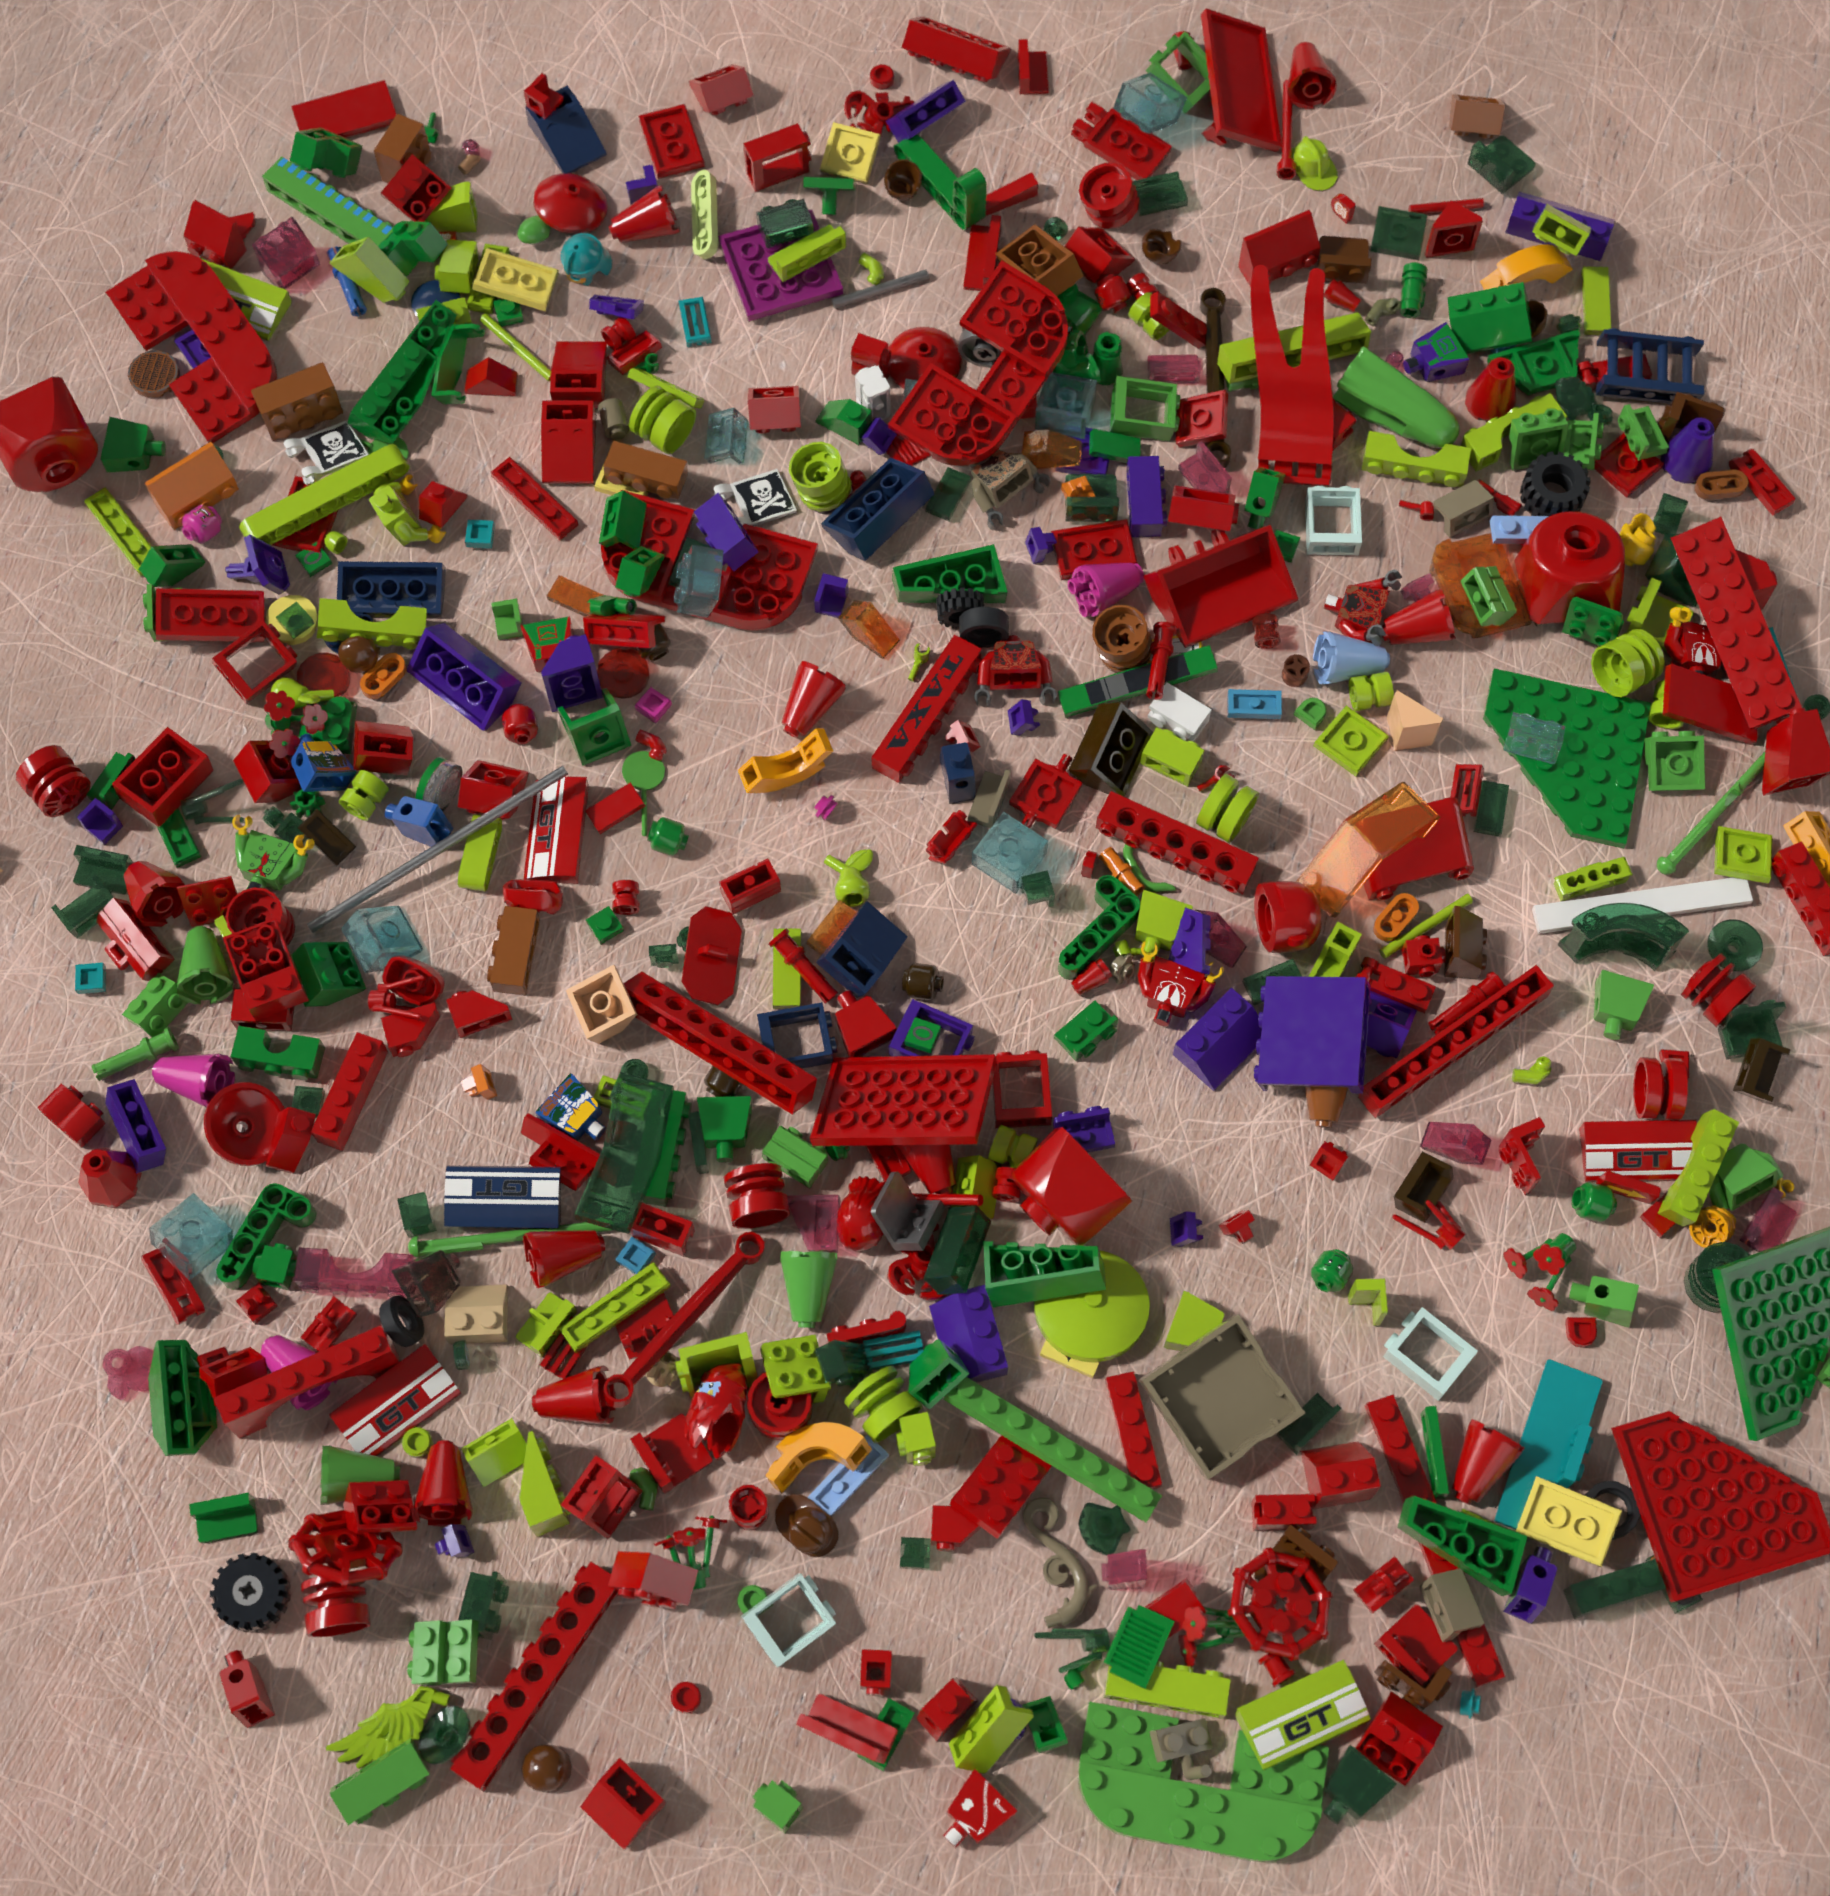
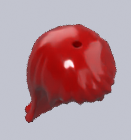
M859 1176L857 1179L854 1178L852 1183L848 1185L849 1194L843 1199L838 1209L836 1226L840 1242L846 1249L857 1252L870 1250L882 1239L884 1233L873 1218L871 1209L885 1184L884 1181L879 1182L877 1178L870 1179L868 1176L864 1178Z

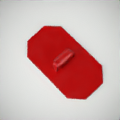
M705 906L690 917L681 982L694 1000L719 1005L734 992L742 929L731 912Z

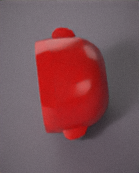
M1271 881L1258 884L1254 899V913L1258 933L1265 949L1271 953L1301 951L1311 947L1319 937L1322 925L1321 908L1314 892L1308 886L1294 881Z

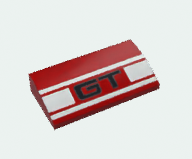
M564 777L533 796L523 879L578 884L586 817L585 810L587 808L589 791L587 777Z
M1697 1121L1583 1122L1579 1128L1585 1182H1597V1178L1607 1171L1640 1181H1676L1691 1154L1693 1145L1691 1137L1696 1128Z
M423 1344L332 1411L329 1416L356 1452L378 1456L400 1440L408 1430L417 1427L459 1396L461 1392L427 1345Z

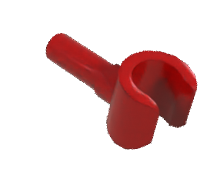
M1400 500L1399 506L1420 511V519L1424 521L1434 519V506L1431 501L1416 504Z
M1225 765L1218 766L1212 778L1197 786L1199 792L1216 784L1230 768Z

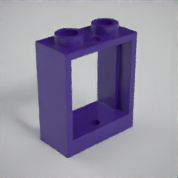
M912 999L889 1045V1056H920L905 1049V1039L915 1017L940 1025L942 1029L961 1036L953 1055H963L965 1050L970 1051L975 1036L972 1035V1024Z

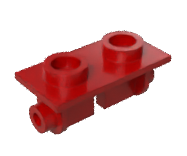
M958 810L957 813L953 812L943 824L944 829L948 833L945 835L942 830H938L927 843L926 852L930 855L928 859L945 864L953 858L955 851L971 836L972 831L978 824L966 821L967 815L961 810Z

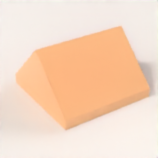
M1398 690L1394 695L1387 715L1394 750L1432 746L1443 721L1442 717Z

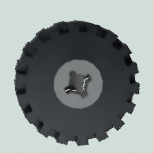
M243 1553L239 1554L236 1560L233 1558L227 1560L228 1565L217 1570L220 1575L218 1579L213 1578L211 1583L215 1586L214 1591H210V1597L214 1600V1603L211 1604L213 1610L217 1611V1616L232 1628L242 1632L246 1630L253 1633L257 1632V1629L260 1628L266 1630L270 1628L268 1624L271 1622L276 1624L280 1620L279 1614L281 1612L285 1614L288 1608L285 1606L286 1601H290L291 1594L288 1593V1589L291 1586L290 1582L286 1579L287 1574L269 1557L260 1556L257 1553H250L249 1556Z

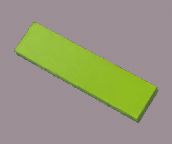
M104 487L85 499L84 503L137 573L143 576L139 568L151 545L107 488Z
M653 1262L559 1327V1331L574 1352L577 1353L671 1287L670 1283Z

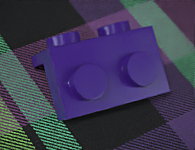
M1093 1106L1087 1108L1085 1112L1074 1113V1111H1066L1054 1118L1053 1129L1063 1127L1087 1152L1115 1148L1109 1108L1102 1109L1101 1106Z

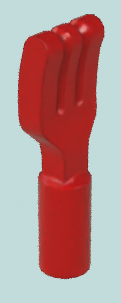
M1477 480L1494 497L1497 509L1504 514L1515 516L1521 509L1522 504L1507 495L1499 494L1482 480Z

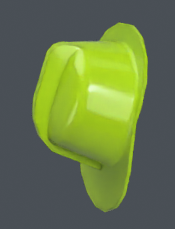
M1307 136L1303 137L1302 141L1292 149V159L1297 165L1296 174L1306 187L1317 191L1328 190L1337 180V169L1329 157L1328 150L1323 142L1317 139H1309Z

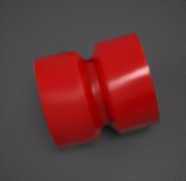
M743 1485L731 1494L729 1510L734 1522L745 1530H755L762 1527L769 1516V1505L764 1492L759 1487Z

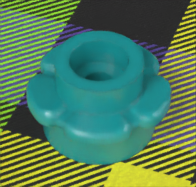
M1474 1688L1471 1691L1462 1690L1460 1715L1469 1716V1719H1472L1473 1714H1479L1481 1696L1475 1695Z

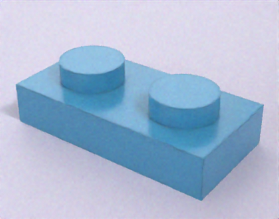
M1228 689L1227 718L1281 719V691Z

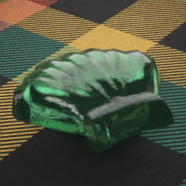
M1577 377L1561 378L1555 382L1557 403L1569 420H1575L1577 416L1588 414L1595 410L1597 405L1595 395L1592 392V388L1587 386L1586 382L1581 381Z
M1089 1502L1085 1504L1079 1517L1078 1527L1085 1544L1093 1551L1105 1556L1114 1554L1122 1535L1131 1531L1122 1515L1120 1507L1117 1505L1111 1509Z

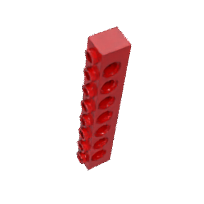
M1535 965L1364 1085L1363 1094H1359L1358 1098L1376 1119L1546 999L1554 987L1553 983Z
M642 971L623 983L636 1010L637 1015L635 1018L792 1115L812 1101L817 1078Z
M590 1561L587 1567L583 1565L574 1577L576 1584L570 1592L566 1590L557 1602L559 1609L553 1618L548 1616L539 1629L542 1634L536 1643L530 1642L522 1654L524 1660L519 1668L516 1669L514 1667L509 1672L504 1681L506 1687L500 1695L496 1693L490 1700L486 1708L489 1712L483 1721L478 1720L469 1732L471 1738L466 1746H460L451 1759L453 1765L450 1770L485 1792L618 1594L619 1590L608 1587L610 1573ZM585 1590L595 1591V1598L589 1604L580 1602V1596ZM567 1616H577L578 1623L575 1628L571 1630L563 1628V1621ZM551 1641H559V1652L553 1656L547 1655L545 1652L547 1644ZM535 1666L542 1667V1677L535 1682L529 1681L528 1673L530 1669ZM517 1692H523L525 1694L524 1704L521 1707L513 1708L510 1703L511 1697ZM500 1718H505L508 1723L507 1729L502 1734H495L493 1732L494 1722ZM480 1745H488L490 1748L489 1756L485 1760L478 1761L475 1757L476 1749Z

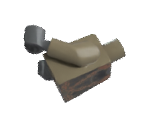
M997 450L989 458L971 465L973 497L982 512L987 513V525L991 530H995L992 519L996 518L1001 525L1003 524V515L998 511H994L992 507L998 509L1034 480L1033 487L1037 493H1043L1045 489L1040 482L1044 483L1047 487L1050 485L1049 475L1039 474L1037 472L1038 468L1022 453H1007Z

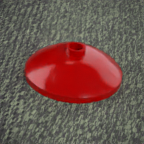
M570 173L552 175L541 181L534 192L533 204L536 213L547 225L556 230L573 234L585 233L599 227L606 218L608 203L604 192L594 182L583 176Z
M915 327L899 334L891 342L888 349L891 351L889 364L892 365L890 377L898 386L911 392L930 363H933L957 378L961 369L962 356L958 351V344L949 334L937 328Z
M250 1082L231 1084L215 1094L206 1108L204 1131L207 1141L221 1158L239 1166L262 1164L268 1158L277 1115L285 1108L273 1092L259 1084ZM237 1124L243 1125L244 1132L237 1130Z

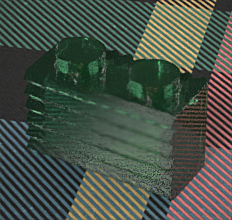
M804 198L800 200L790 199L782 205L775 207L766 206L756 212L757 225L766 248L778 246L785 242L788 243L789 241L793 242L813 233V221Z
M833 1340L814 1350L826 1383H836L838 1387L849 1385L850 1388H855L862 1380L873 1374V1371L870 1370L871 1365H868L869 1360L866 1359L867 1355L864 1354L865 1349H862L863 1344Z

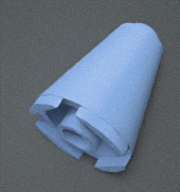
M1324 631V635L1319 634L1314 646L1313 661H1318V669H1314V675L1320 684L1327 685L1349 680L1350 677L1370 676L1375 673H1381L1390 664V654L1386 652L1385 647L1375 646L1372 643L1330 631Z

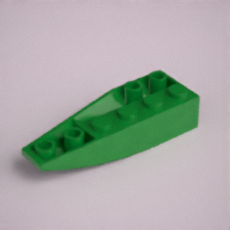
M435 300L351 410L347 424L367 438L393 444L422 406L436 370L438 355L457 314Z

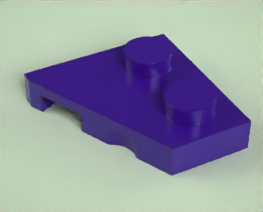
M594 294L589 302V309L595 310L597 314H612L628 319H635L643 311L644 300Z
M1185 907L1168 960L1200 973L1210 974V966L1205 965V950H1210L1209 931L1211 929V916Z

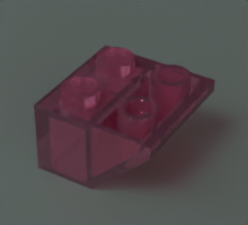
M293 216L285 222H281L275 229L261 236L252 244L262 273L274 286L282 289L288 288L320 265L316 250Z

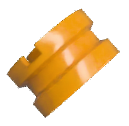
M1716 1205L1707 1206L1702 1209L1696 1222L1689 1224L1690 1235L1694 1242L1707 1249L1717 1248L1729 1241L1734 1235L1736 1227L1731 1213L1725 1208L1716 1207ZM1712 1222L1716 1225L1717 1229H1709L1708 1225Z

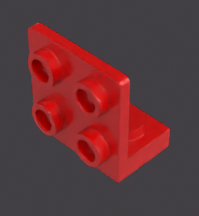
M1541 1117L1510 1129L1499 1145V1155L1502 1161L1511 1168L1513 1182L1518 1189H1522L1524 1195L1531 1193L1541 1179L1528 1153V1150L1534 1147L1533 1143L1540 1139L1539 1135L1545 1128Z
M682 1413L644 1438L640 1432L630 1438L637 1453L664 1494L713 1462L712 1457L702 1442H700L696 1449H693L690 1441L685 1438V1416Z
M1415 1604L1374 1643L1394 1667L1420 1686L1458 1650V1647L1452 1640L1442 1642L1434 1621L1418 1604Z

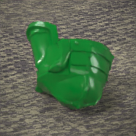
M1075 329L1068 334L1064 354L1050 374L1056 377L1061 389L1082 390L1086 382H1101L1098 366L1093 356L1089 354L1086 337L1082 330Z

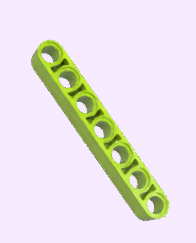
M395 444L387 445L247 517L240 523L239 529L244 537L251 534L261 541L272 545L326 517L330 513L374 492L378 487L401 478L409 471L410 465Z

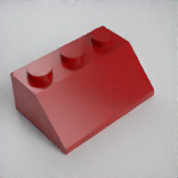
M1310 210L1243 238L1238 268L1250 287L1252 271L1257 265L1267 267L1270 284L1278 278L1290 276L1294 271L1301 268H1309L1318 261L1321 246Z

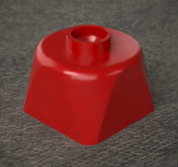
M50 377L0 401V459L16 487L30 492L57 490L78 480L93 465L98 454V444L62 377Z
M1561 512L1542 520L1534 528L1514 559L1529 619L1537 624L1565 622L1573 597H1579L1620 612L1625 570V548L1617 530L1605 520L1584 512Z
M1063 1127L1055 1128L1011 1172L1013 1181L1027 1197L1020 1204L1023 1211L1049 1237L1058 1229L1075 1245L1083 1246L1132 1202L1128 1194Z

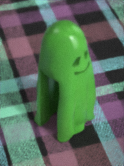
M1364 346L1361 347L1359 353L1349 364L1344 375L1337 383L1338 390L1333 396L1335 402H1338L1362 419L1386 428L1404 438L1421 442L1429 447L1443 448L1445 444L1452 445L1459 435L1460 426L1452 412L1430 393L1417 386L1399 370Z

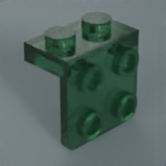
M1499 136L1488 146L1484 145L1480 140L1472 146L1467 163L1501 194H1504L1533 171L1536 165L1529 156L1505 136Z
M1066 475L1065 482L1086 476L1095 497H1067V500L1065 498V522L1117 521L1119 497H1117V480L1115 475Z
M1767 1000L1761 1002L1758 1006L1749 1007L1748 1004L1735 1006L1717 1028L1726 1060L1744 1057L1751 1038H1761L1783 1046L1776 1020L1787 1008L1785 1002Z

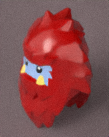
M723 1364L704 1372L701 1376L699 1389L694 1394L685 1417L684 1434L685 1438L690 1441L691 1447L696 1449L702 1440H707L708 1451H713L716 1459L721 1458L726 1452L734 1448L741 1432L743 1420L745 1419L744 1405L747 1400L745 1381L747 1379L741 1372L740 1364Z

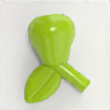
M281 678L275 681L270 691L278 693L282 690L286 692L287 697H292L295 701V706L291 711L307 704H315L334 698L333 690L309 691L308 688L291 678Z
M871 849L859 850L853 853L845 864L831 855H828L824 860L825 865L840 873L839 880L835 886V896L837 901L843 906H860L869 898L870 887L860 872L864 871L873 860V851Z

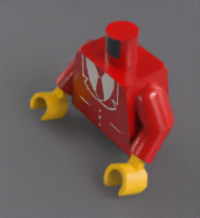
M1672 608L1670 610V617L1674 621L1670 623L1664 641V647L1672 660V664L1704 675H1708L1720 668L1723 663L1707 625L1688 622L1692 615L1689 608Z
M1144 941L1141 945V952L1144 957L1140 959L1137 977L1141 993L1148 999L1147 1006L1156 1010L1153 1021L1160 1026H1169L1172 1015L1184 1018L1187 1012L1196 1011L1209 1000L1216 985L1215 979L1224 973V967L1220 968L1218 974H1213L1211 966L1214 961L1209 963L1210 974L1205 977L1204 973L1158 956L1153 960L1152 957L1157 954L1158 945L1155 942L1154 951L1146 952L1144 949L1146 941Z

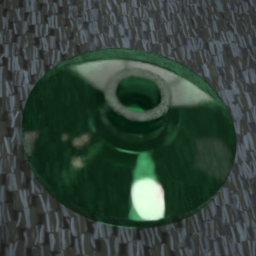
M1729 919L1713 927L1708 935L1707 948L1712 959L1720 953L1727 958L1720 967L1725 968L1730 963H1733L1735 965L1733 971L1740 972L1748 970L1757 964L1762 956L1763 942L1757 930L1750 924L1741 920ZM1728 946H1734L1737 952H1732Z
M458 1706L445 1707L428 1720L421 1732L418 1745L419 1753L426 1762L435 1765L445 1763L456 1756L463 1748L468 1739L471 1725L469 1715L465 1710Z

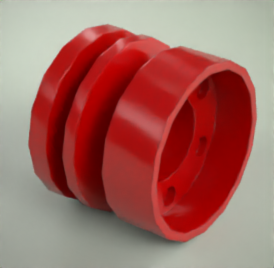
M57 745L45 746L35 751L24 760L16 772V782L29 797H32L33 802L42 813L51 818L64 815L77 807L85 799L91 786L88 777L78 766L74 765L73 760L64 749Z
M253 887L243 890L232 899L227 907L225 918L227 927L232 934L276 917L287 946L294 937L296 926L292 914L273 892L265 888Z
M1722 953L1703 964L1689 979L1686 988L1681 993V996L1686 1000L1695 992L1699 994L1691 1003L1694 1008L1704 1001L1709 1003L1703 1016L1716 1028L1757 987L1744 973L1732 980L1729 975L1735 967L1733 963H1730L1721 970L1720 966L1727 959Z
M774 1163L747 1165L734 1169L723 1177L725 1187L728 1188L726 1190L727 1198L734 1200L728 1205L733 1227L739 1229L760 1228L779 1223L790 1216L787 1195L779 1192L785 1187L784 1179L781 1178L783 1174L780 1165Z
M319 1576L303 1581L301 1584L302 1592L310 1594L303 1598V1604L318 1607V1609L310 1611L305 1615L307 1636L315 1638L339 1636L368 1628L371 1625L369 1606L365 1603L354 1602V1600L367 1594L365 1587H359L365 1581L348 1584L347 1587H341V1584Z

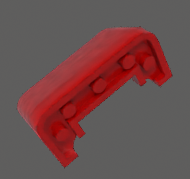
M1449 797L1364 819L1354 826L1348 842L1369 900L1378 899L1382 901L1389 899L1394 895L1393 892L1399 885L1447 873L1449 878H1455L1456 881L1464 880L1474 870L1463 815L1456 797Z

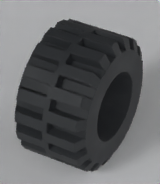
M1548 452L1546 457L1540 455L1536 461L1533 460L1530 463L1520 488V494H1522L1520 499L1521 503H1526L1524 506L1527 512L1532 511L1531 516H1551L1561 512L1572 511L1580 512L1589 493V485L1591 483L1590 477H1587L1589 472L1587 468H1582L1583 463L1580 460L1576 462L1573 460L1574 456L1570 454L1568 457L1564 456V452H1558L1557 455H1554L1553 452ZM1544 483H1557L1566 492H1552L1545 487Z

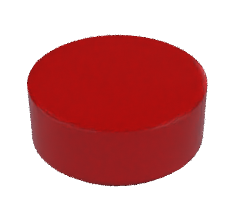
M884 64L874 66L870 71V83L872 86L880 90L891 87L894 83L893 69Z
M680 1682L671 1692V1703L677 1711L691 1713L701 1703V1692L692 1682Z

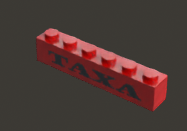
M954 634L871 757L872 769L897 783H900L904 776L908 777L911 774L915 765L913 762L918 755L922 756L925 753L929 744L927 741L931 735L935 736L942 726L941 720L945 714H951L956 705L955 699L959 693L961 695L965 693L969 686L971 675L978 673L982 654L981 648Z

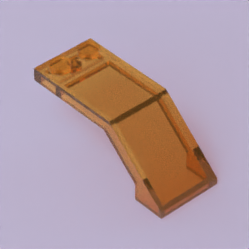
M1401 782L1347 817L1296 882L1308 886L1316 895L1320 907L1330 917L1336 918L1384 858L1416 837L1424 838L1439 820L1440 816L1405 782Z

